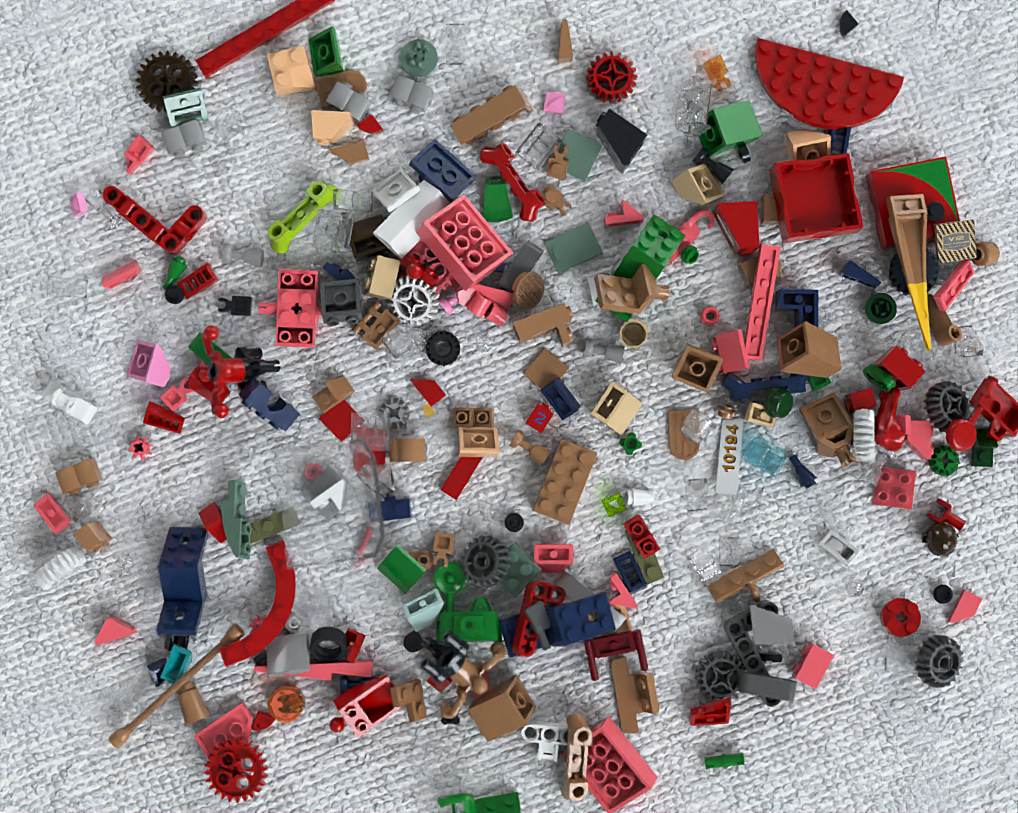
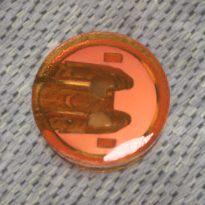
M290 684L276 688L268 699L270 715L275 720L283 723L292 722L297 719L305 708L303 692L298 687Z

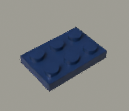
M436 139L431 141L409 163V166L428 183L440 190L451 203L477 177Z

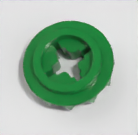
M947 445L934 448L931 459H928L931 470L940 476L951 475L957 471L960 464L959 454ZM944 455H946V459L951 461L946 463L945 466H943V462L937 460L944 458Z

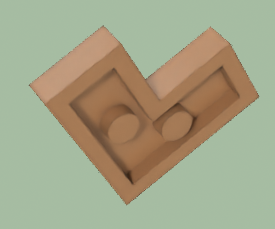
M414 679L390 688L393 707L406 705L409 722H416L427 717L420 679Z

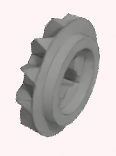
M390 398L384 401L379 408V417L382 423L389 428L402 427L407 423L410 416L408 405L399 398ZM388 407L394 410L401 407L398 411L400 419L394 416L391 418L389 416L391 412Z

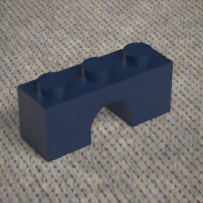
M254 377L250 379L238 394L243 399L241 403L246 408L257 410L255 414L263 420L265 418L269 419L268 423L277 430L280 427L286 432L300 415L293 406L281 397L274 404L267 405L273 393Z

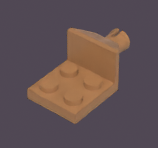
M645 264L640 266L632 279L597 274L594 278L600 309L640 314L654 299L667 301L670 296V287L668 285H658L654 275Z
M835 392L799 407L801 415L817 441L818 455L831 458L837 456L842 467L848 466L846 461H848L849 465L854 463L856 458L850 451L854 441V425Z

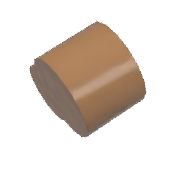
M425 439L389 440V462L426 461Z

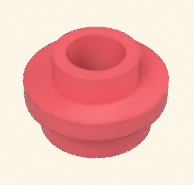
M712 306L705 307L700 314L701 321L709 326L716 324L720 317L719 311ZM707 313H711L713 315V318L711 320L707 319Z

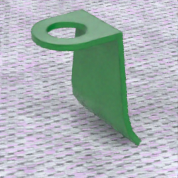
M490 176L485 179L483 218L488 222H503L513 218L506 183L501 176ZM493 179L500 180L499 182H491Z

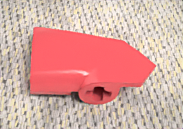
M480 284L474 285L468 291L464 289L458 290V300L461 305L467 307L476 316L484 317L498 326L504 324L508 317L507 310L514 302L512 300L513 293Z

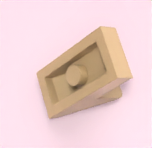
M749 402L744 421L774 428L776 418L766 414L765 406Z

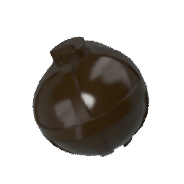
M934 523L922 533L921 539L922 543L926 544L932 554L946 556L955 550L959 535L947 523Z

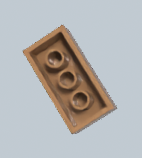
M560 439L533 511L570 525L597 453Z

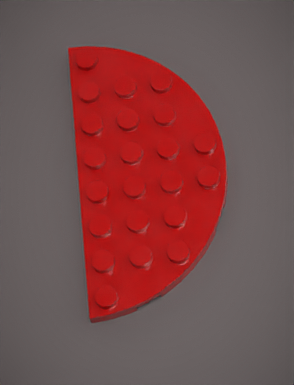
M758 38L756 41L755 63L758 69L759 80L767 95L780 109L783 108L792 114L794 119L813 127L838 130L839 128H854L864 125L886 111L898 95L903 84V76Z

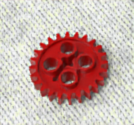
M235 737L231 743L227 739L225 745L222 742L219 743V749L213 748V754L208 755L207 758L211 762L205 763V766L209 767V769L204 774L210 775V777L205 781L212 782L209 789H216L214 795L221 793V800L227 796L229 803L233 798H235L236 803H239L242 797L244 802H246L248 795L254 798L255 792L259 793L261 791L260 786L266 784L262 779L268 777V774L264 773V771L268 770L269 766L263 764L268 759L261 758L264 751L257 752L259 745L254 748L251 747L253 741L245 744V738H243L238 743V739ZM226 754H230L233 757L232 763L226 761ZM245 758H249L252 761L251 767L245 765ZM235 766L238 767V771H240L238 774H236V770L234 769ZM221 774H227L229 782H224L221 779ZM240 778H246L248 786H243L240 783Z

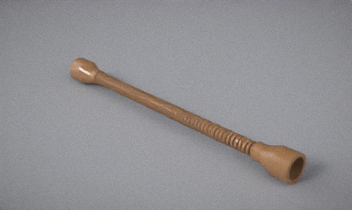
M234 623L226 631L216 647L212 648L130 724L112 733L109 736L110 743L115 748H120L126 743L130 734L138 725L220 653L219 648L239 641L245 635L243 629Z

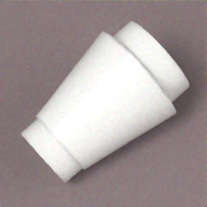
M631 488L625 492V503L631 507L654 503V492Z

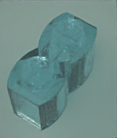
M758 436V438H751L741 458L767 474L777 477L788 456L784 454L785 451L777 446L772 448L768 445L766 439Z

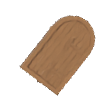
M344 71L315 79L322 109L331 107L326 103V100L337 81L340 83L343 81L347 82L353 87L352 90L357 93L359 91L365 93L367 90V82L364 76L357 71Z
M699 410L668 411V443L671 453L681 460L693 458L698 453L700 447Z

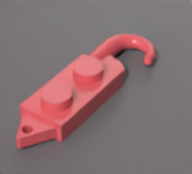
M700 209L696 211L678 229L686 236L670 258V263L682 253L685 247L689 246L698 237L700 231L695 222L701 216H707L710 219L708 228H712L715 220L709 210Z

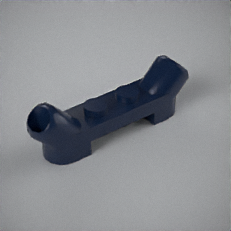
M730 372L721 381V385L729 391L730 401L751 398L750 391L772 389L775 387H784L791 394L806 392L805 382L810 375L790 373L786 379H781L780 375L770 377L769 381H762V378L750 379L751 383H745L734 373Z

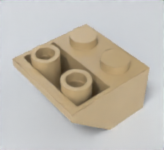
M380 255L372 258L371 261L369 260L366 268L369 274L367 279H364L362 285L364 295L387 300L392 299L400 261Z
M612 381L590 415L622 436L642 406V403Z

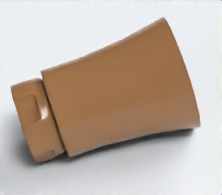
M194 681L183 684L177 690V697L182 709L185 726L211 716Z

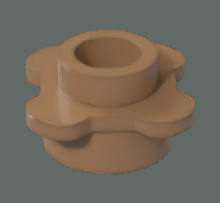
M727 404L718 405V416L730 420L733 418V415L736 416V411L733 410L734 407Z

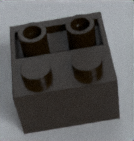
M382 214L346 225L351 249L357 262L391 252L373 234L384 222Z

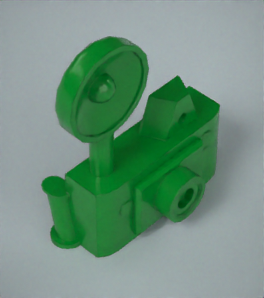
M448 562L447 568L444 567V563L438 566L433 579L436 588L443 594H446V611L440 612V621H437L435 641L437 643H445L442 641V637L447 631H451L460 640H465L466 642L503 643L498 611L491 610L488 599H474L470 611H454V594L460 592L466 583V575L462 573L463 568L454 562Z

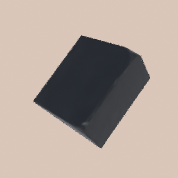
M166 635L164 648L171 651L173 645L177 644L188 649L189 635Z

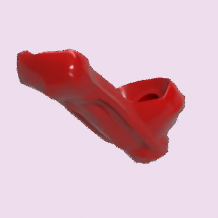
M893 387L888 392L881 391L879 393L881 403L874 424L875 443L888 451L901 449L905 440V433L895 417L898 399L901 395V391L897 387Z

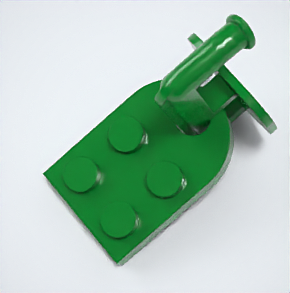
M518 792L476 800L469 793L437 798L440 808L452 804L453 813H458L456 803L463 804V813H521Z

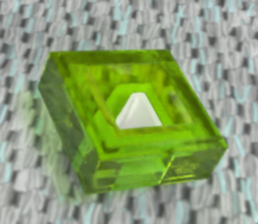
M620 492L601 500L608 517L627 510Z

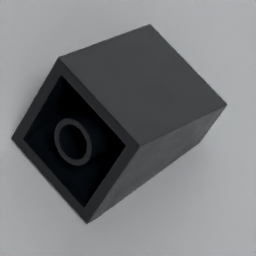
M608 109L606 113L602 112L597 119L596 134L619 172L623 174L644 144L648 134L611 109Z

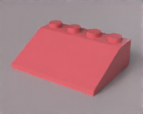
M465 195L423 222L416 232L465 291L479 283L513 254Z
M607 717L590 729L592 732V745H588L586 780L588 781V789L606 812L613 813L652 789L658 776L613 720ZM565 749V750L561 753L562 757H563L565 760H566L567 749Z

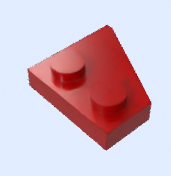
M726 697L690 709V726L729 724L731 698Z

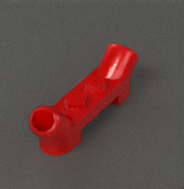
M501 142L495 148L484 147L480 153L481 162L496 165L501 171L500 176L504 181H508L513 195L521 200L520 219L534 222L537 219L538 209L545 205L542 195L537 189L529 191L510 163L516 157L505 143Z

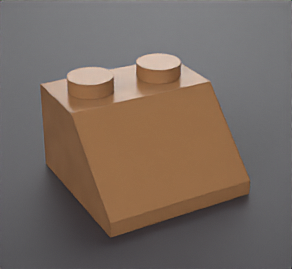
M687 344L679 354L672 369V379L708 393L724 358Z

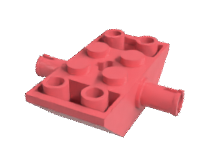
M279 269L277 302H259V314H276L277 316L275 346L315 347L318 318L322 316L319 303L318 271ZM299 305V307H301L302 310L298 311V314H296L294 309Z

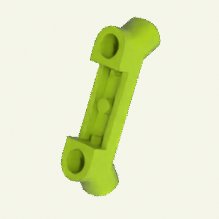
M321 181L314 182L305 190L308 195L282 222L277 219L269 227L268 236L271 239L270 247L272 250L279 254L288 252L290 241L327 204L339 200L340 192L335 185H325Z

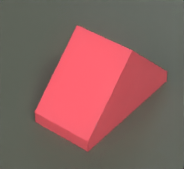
M115 616L107 617L94 643L96 646L138 631L132 625Z

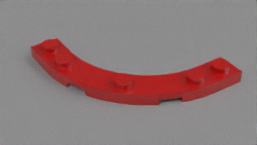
M284 540L265 548L276 580V594L271 611L264 622L252 634L237 642L219 648L225 668L253 657L264 650L279 635L290 616L295 599L296 579L294 567Z

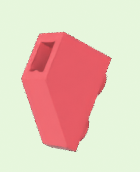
M911 421V435H905L904 442L921 459H931L934 453V447L931 444V436H933L934 432L933 425L929 421Z

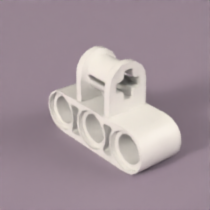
M50 379L41 394L42 398L86 424H89L99 408Z
M528 721L526 726L521 728V733L525 741L538 743L537 760L549 759L557 762L558 745H567L568 739L563 736L568 731L567 724ZM528 727L535 729V733L531 736L525 734V729ZM552 729L555 733L552 737H546L544 735L545 730Z

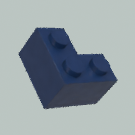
M779 289L775 293V311H794V328L805 321L818 327L819 290Z

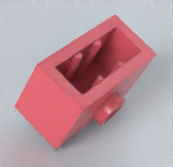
M809 642L808 645L805 644L802 648V657L799 662L794 664L792 676L806 685L817 689L834 655Z

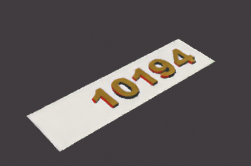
M722 420L716 493L737 495L743 421Z

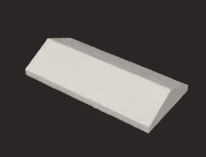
M425 180L418 185L420 191L398 206L373 232L400 260L421 239L416 232L423 222L450 204L440 190Z

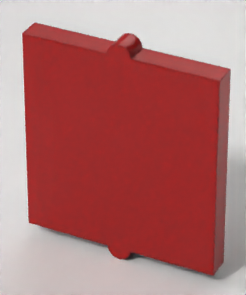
M345 400L318 418L341 442L351 433H355V429L364 421Z

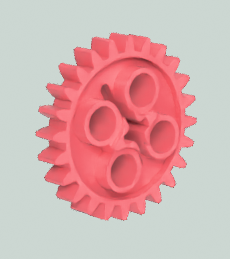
M419 240L406 254L410 256L418 255L423 266L427 265L426 261L433 263L439 260L437 257L431 258L429 256L430 249L423 240ZM438 262L429 267L435 272L438 266L442 265L444 267V273L441 276L436 274L439 279L434 285H431V287L437 286L435 291L441 294L440 288L447 291L446 284L453 285L450 279L454 277L441 262ZM402 264L399 270L403 273L399 277L404 276L406 278L407 267Z

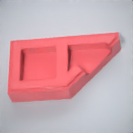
M963 590L948 622L954 623L973 617L982 598Z

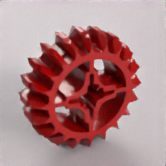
M610 51L609 56L605 52L602 54V58L596 56V62L591 61V67L587 69L589 73L586 75V80L589 81L587 87H593L590 93L594 94L597 92L596 99L602 96V102H606L607 98L610 99L611 104L614 98H616L617 102H621V96L627 99V93H633L631 87H636L637 83L634 80H637V75L633 74L636 72V68H630L633 62H626L627 56H624L623 59L620 58V52L617 53V56H614L613 51ZM609 64L606 72L596 74L601 67ZM615 65L621 67L624 72H619ZM611 70H612V75H613V78H614L612 84H611V80H610V77H609V75H610V73H611ZM598 81L605 83L608 86V90L602 88ZM627 81L621 89L615 91L617 83Z

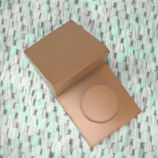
M342 376L325 381L326 387L312 398L325 414L354 393L355 390L346 377Z

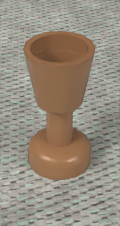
M519 430L509 446L512 448H516L518 445L530 452L529 456L542 466L551 450L537 444L533 446L523 439L524 433Z

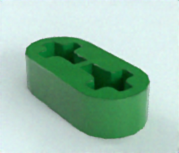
M870 364L863 369L864 376L885 392H888L896 385L894 379L888 373L874 364Z

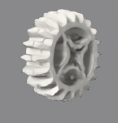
M408 275L406 278L401 276L399 281L396 280L392 301L389 302V306H394L392 313L397 312V319L403 317V323L409 320L410 325H413L415 321L418 325L422 321L428 322L429 318L435 316L434 313L438 311L437 306L440 304V300L437 299L440 293L434 292L437 286L431 287L422 279H411ZM412 287L410 292L401 293L403 288ZM428 306L426 310L416 312L418 307Z
M861 409L854 412V456L856 460L868 461L873 460L875 457V415L873 410Z
M71 547L41 567L35 573L34 578L43 590H48L60 584L84 566L86 558L78 547Z

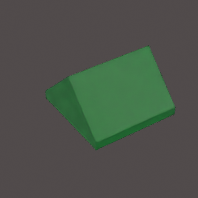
M331 26L308 39L315 76L344 72L335 27Z

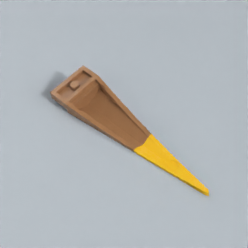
M924 195L890 196L886 199L890 216L888 221L925 347L928 351L931 349L926 283L927 209Z

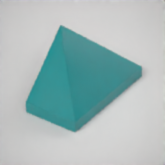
M174 644L160 678L174 684L186 673L192 663V652Z

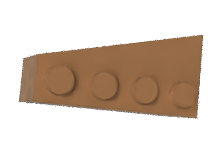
M509 85L498 96L492 95L487 98L485 104L472 107L467 115L456 117L450 126L460 144L466 147L488 135V130L495 131L503 127L506 120L514 121L520 118L521 112L525 110L527 113L533 111L534 109L524 91L516 85Z

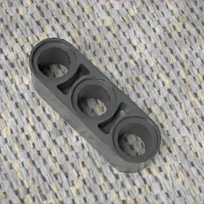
M528 240L497 285L503 290L513 293L512 287L516 278L523 272L531 271L544 250Z
M741 671L738 691L794 702L797 682L785 678Z

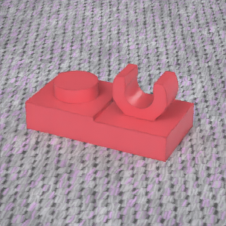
M46 493L33 505L55 534L71 525V519L52 494Z

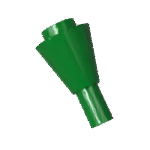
M177 255L175 258L171 257L167 273L168 277L163 285L164 289L171 286L174 280L188 267L186 264L187 260Z

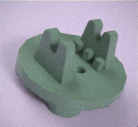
M416 39L404 46L401 51L400 60L403 69L408 74L414 77H428L437 66L438 55L435 47L430 42Z

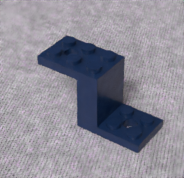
M169 527L158 564L164 603L156 627L157 635L197 636L207 596L202 557L209 535L205 528Z
M606 592L597 593L569 603L545 605L550 627L545 629L544 632L551 647H566L616 630ZM591 611H594L596 614L594 622H591L589 619ZM519 613L499 619L509 658L516 656L512 651V644ZM527 624L526 632L529 633L531 628L530 625ZM539 638L535 650L542 648Z

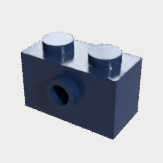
M396 496L384 497L385 501L370 503L372 522L413 517L411 498L396 500Z

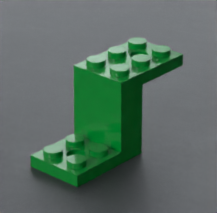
M654 214L612 276L632 279L640 266L645 264L655 279H657L686 235ZM609 310L625 322H628L633 315L632 313Z

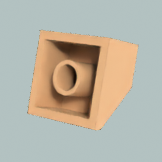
M305 46L267 54L274 88L279 97L316 89Z

